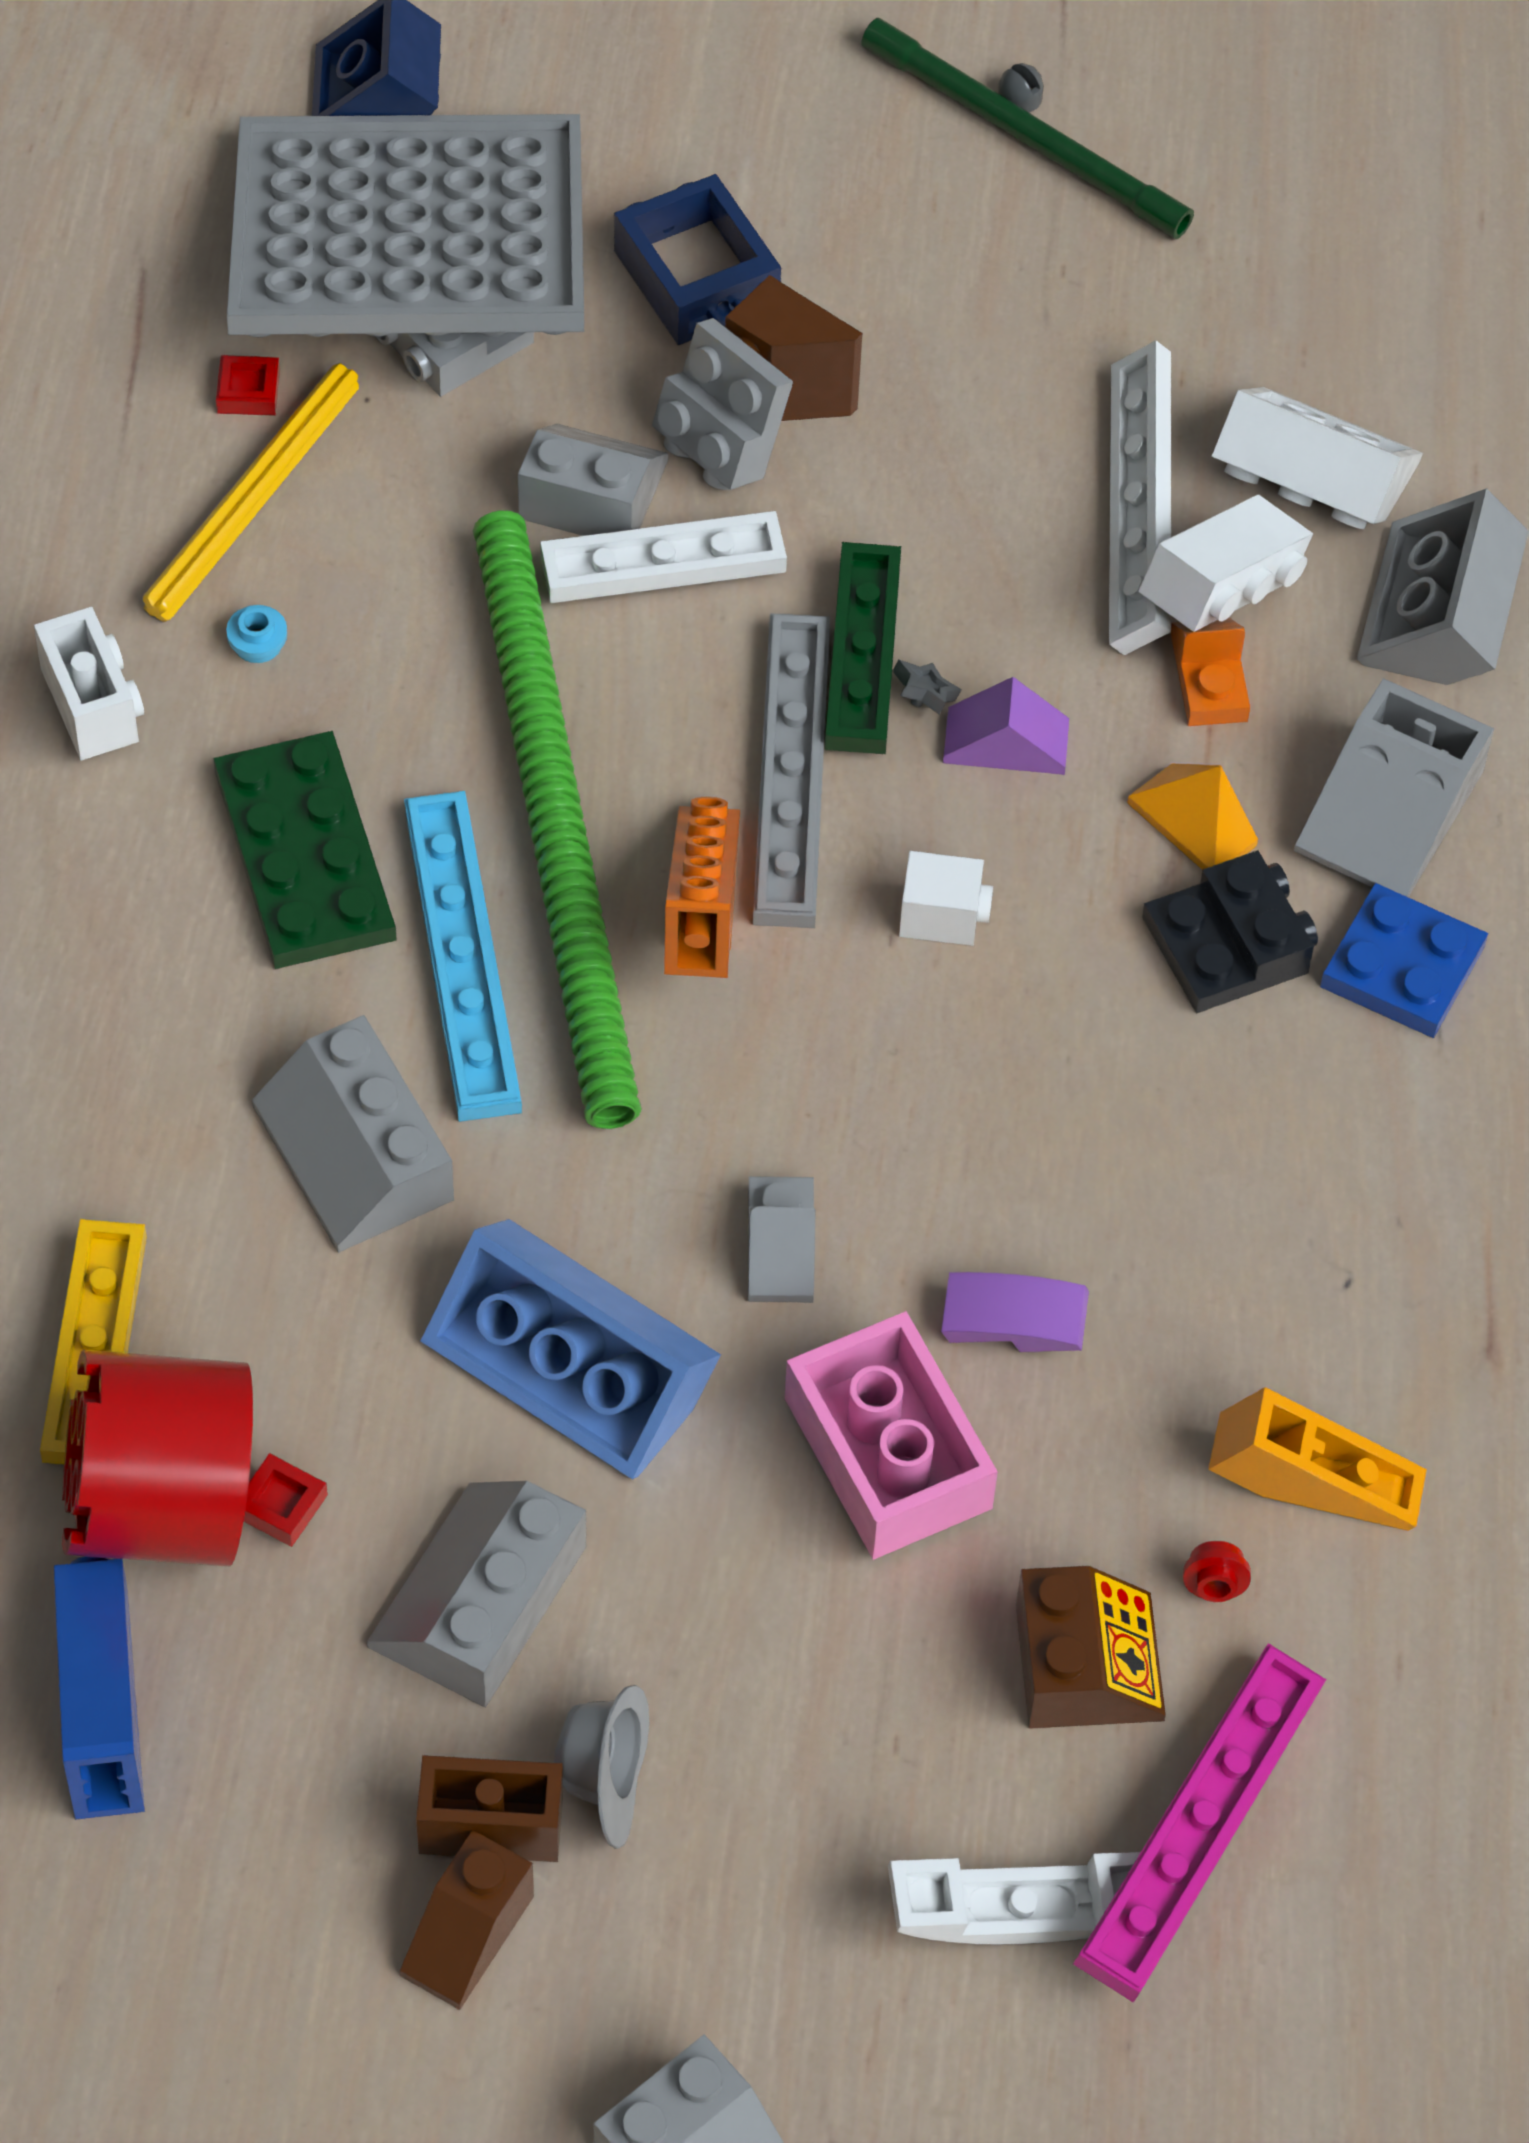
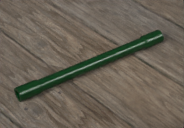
M874 19L866 28L861 45L868 51L899 70L910 72L1132 209L1136 216L1170 237L1179 239L1189 228L1194 217V210L1159 188L1145 184L926 50L917 40L883 19Z

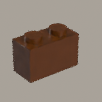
M422 1755L416 1816L419 1854L455 1856L471 1831L474 1830L528 1861L558 1862L563 1806V1763Z

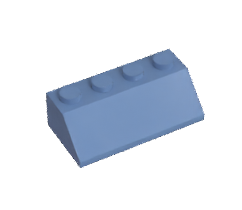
M510 1219L474 1230L420 1340L632 1480L639 1477L694 1410L721 1356L720 1353Z

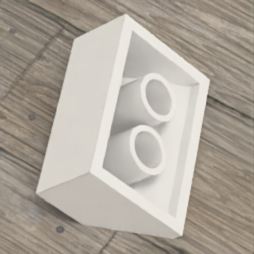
M1259 387L1237 391L1212 457L1226 462L1227 465L1224 472L1237 479L1257 484L1259 478L1262 477L1281 485L1278 495L1308 507L1311 506L1313 499L1334 507L1331 515L1334 519L1359 529H1365L1367 522L1376 524L1386 521L1417 468L1423 453L1268 388Z

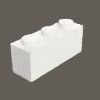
M1258 494L1159 543L1138 592L1195 632L1216 620H1226L1235 610L1249 603L1257 604L1268 593L1281 586L1289 587L1295 583L1307 565V558L1304 556V553L1313 533Z

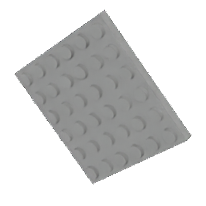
M580 114L240 117L227 305L228 335L266 337L271 334H307L313 337H323L329 334L384 336L389 333H425L432 336H441L448 333L502 335L508 332H544L550 335H559L566 332H584Z

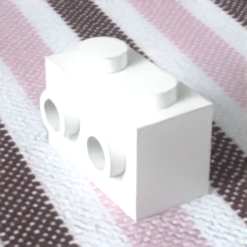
M93 607L35 624L34 629L40 668L80 760L82 761L139 742L136 717L144 715L139 691L133 680L125 681L121 669H124L117 641L113 634L105 636Z

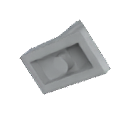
M749 1176L748 1302L813 1303L816 1210L814 1209V1177Z

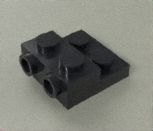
M1259 850L1203 869L1200 884L1144 903L1142 918L1196 1014L1309 973L1314 946L1318 943L1315 924L1305 910L1297 913L1294 912L1287 900L1290 895V887L1283 868L1278 863L1267 865Z

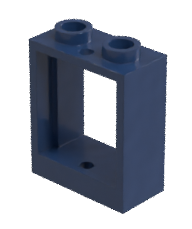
M717 174L695 182L685 183L675 190L644 202L633 203L626 209L614 213V252L678 346L692 340L698 322L714 318L725 327V317L769 275L781 282L780 264ZM712 221L740 261V264L680 286L652 244Z

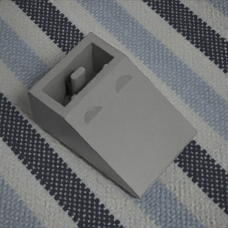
M1383 678L1357 719L1295 844L1294 851L1370 887L1377 883L1409 897L1484 772L1494 728Z

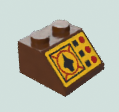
M1091 1566L1021 1569L1016 1613L1029 1729L1165 1721L1166 1713L1151 1592Z

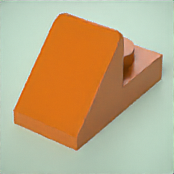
M1227 618L1224 621L1216 620L1193 632L1181 622H1171L1170 633L1188 726L1248 722L1250 703L1241 662L1245 638L1244 627L1231 618Z

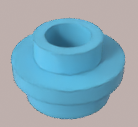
M264 605L247 606L235 612L229 619L226 628L227 640L230 647L243 660L251 663L267 662L276 657L287 640V624L284 617L271 607ZM255 629H262L261 631H256V632H255V631H251V630H255Z

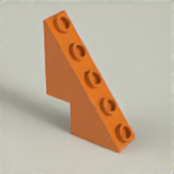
M697 797L691 800V807L679 806L665 906L664 974L728 978L740 810L728 809V802L724 799Z

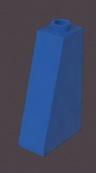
M84 1556L75 1559L70 1564L54 1565L62 1754L75 1820L145 1812L129 1598L123 1559L108 1560L107 1558Z

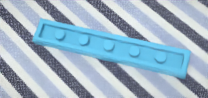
M465 791L404 799L405 816L458 1121L522 1113L521 1095Z

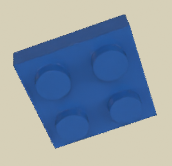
M1375 883L1323 972L1320 987L1429 1037L1435 1038L1484 950L1489 933Z

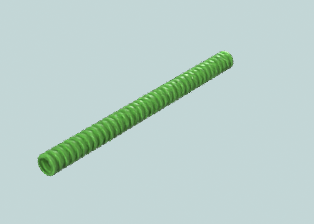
M495 511L484 515L475 523L473 535L479 556V566L482 571L481 577L485 586L484 593L488 601L487 608L496 645V655L499 660L498 666L502 676L501 682L505 691L504 697L508 706L507 713L511 721L510 729L514 737L513 744L517 752L516 760L520 768L519 776L523 783L522 791L526 799L525 807L529 814L528 823L532 830L531 839L535 846L534 854L538 862L537 870L541 877L540 886L544 893L543 901L547 909L546 917L550 925L549 933L553 941L552 948L556 957L555 964L558 974H560L558 980L561 990H563L561 996L566 1007L565 1017L569 1023L568 1032L572 1039L571 1048L575 1056L574 1064L579 1073L577 1079L582 1090L580 1095L585 1106L584 1116L586 1122L593 1127L615 1129L633 1122L640 1115L642 1108L637 1097L638 1088L634 1081V1069L630 1063L632 1058L627 1047L628 1037L624 1030L625 1022L621 1014L622 1007L617 997L619 992L614 981L615 972L611 965L612 957L608 949V937L604 932L606 926L601 916L603 911L598 900L599 891L595 884L596 876L592 868L593 861L586 837L587 830L583 821L584 815L581 805H579L581 800L576 789L577 780L574 774V765L570 758L571 750L567 742V731L564 727L565 719L561 712L562 704L558 697L559 689L555 681L556 674L552 666L553 659L549 651L550 644L546 636V625L543 621L544 613L541 607V598L538 592L529 538L526 533V523L524 518L516 512Z

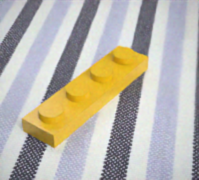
M80 1219L40 1445L42 1463L64 1465L71 1399L74 1400L76 1390L86 1391L88 1380L87 1375H77V1362L81 1351L85 1349L128 1353L147 1240L145 1224Z

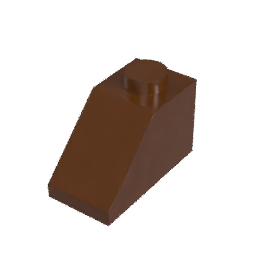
M472 1830L432 1892L401 1966L400 1976L460 2010L534 1897L533 1863Z

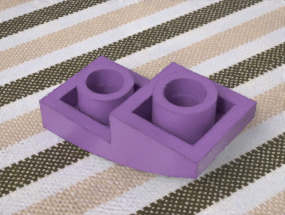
M949 1272L941 1332L950 1343L1012 1341L1019 1352L1082 1351L1089 1290L1085 1285L1043 1277L1003 1273Z

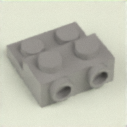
M714 318L698 322L694 330L683 372L665 378L652 426L665 436L664 447L667 451L679 457H691L704 468L703 478L709 485L722 490H732L764 478L793 381Z
M508 332L502 335L448 333L441 336H432L425 333H389L384 336H375L383 345L390 344L403 357L410 374L419 382L425 380L440 397L534 343V332Z

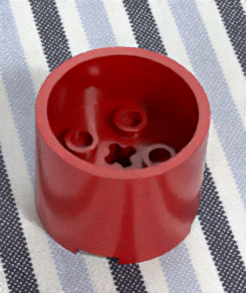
M83 1349L77 1362V1375L88 1376L86 1391L76 1390L74 1400L71 1399L66 1435L62 1501H65V1512L75 1515V1528H63L62 1547L64 1554L230 1567L235 1560L240 1543L250 1475L253 1433V1386L249 1364L246 1362Z

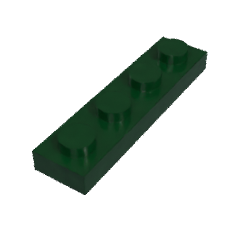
M842 542L825 750L886 754L902 546Z

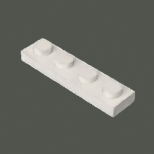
M776 511L540 542L541 561L550 603L785 573L787 567V556Z

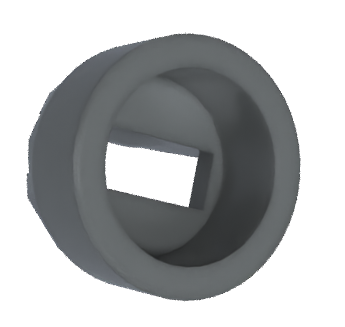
M1024 63L1015 64L1002 74L999 81L998 94L1030 113L1036 110L1042 103L1044 89L1042 76L1034 66Z

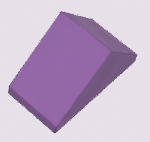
M1011 677L948 707L943 763L1065 775L1069 718L1016 678Z

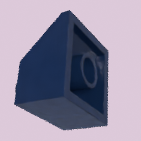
M377 0L316 44L312 116L432 115L438 108L441 24L407 0Z

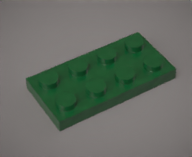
M333 730L213 758L216 778L275 969L397 941L395 922Z

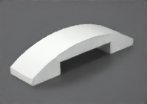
M1141 1852L1093 1854L1087 1865L960 1870L959 1858L890 1861L888 1873L897 1932L930 1940L970 1944H1031L1086 1939L1090 1937Z

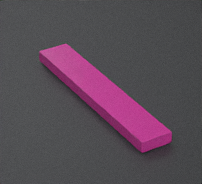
M1267 1644L1073 1965L1131 2002L1136 2000L1327 1679L1271 1644Z

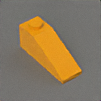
M1267 1387L1260 1389L1220 1412L1208 1470L1265 1498L1407 1531L1417 1526L1427 1469Z

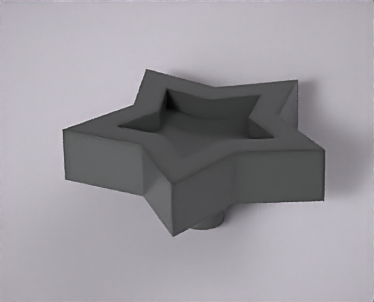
M899 659L893 669V673L904 685L901 696L910 698L911 703L916 707H921L924 703L939 715L946 702L956 701L962 690L944 679L933 663L917 666Z

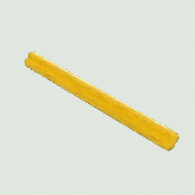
M341 363L333 365L143 595L144 610L150 616H155L160 621L165 622L176 614L359 389L357 382L358 374L353 369H348Z

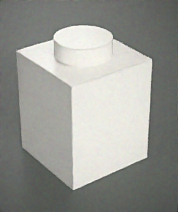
M909 851L899 937L974 946L976 923H989L993 886L981 884L984 860Z

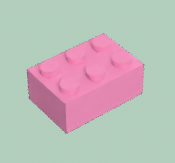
M907 1311L787 1360L784 1399L873 1560L993 1509L998 1471Z

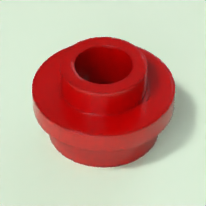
M1208 1541L1192 1550L1190 1558L1186 1561L1183 1568V1582L1188 1591L1199 1598L1210 1602H1225L1241 1595L1247 1590L1251 1582V1568L1244 1558L1242 1551L1234 1544L1225 1541Z

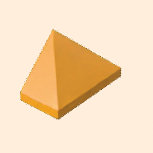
M1172 763L1128 796L1127 803L1202 870L1245 855L1257 846L1258 838L1221 765Z

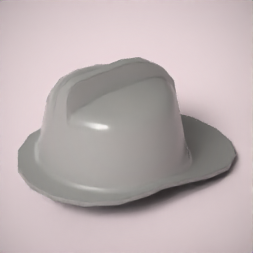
M637 1685L625 1687L615 1700L592 1701L573 1706L566 1717L554 1756V1763H563V1787L567 1792L598 1805L602 1831L607 1843L614 1849L624 1846L630 1834L637 1780L648 1743L649 1707L644 1691Z

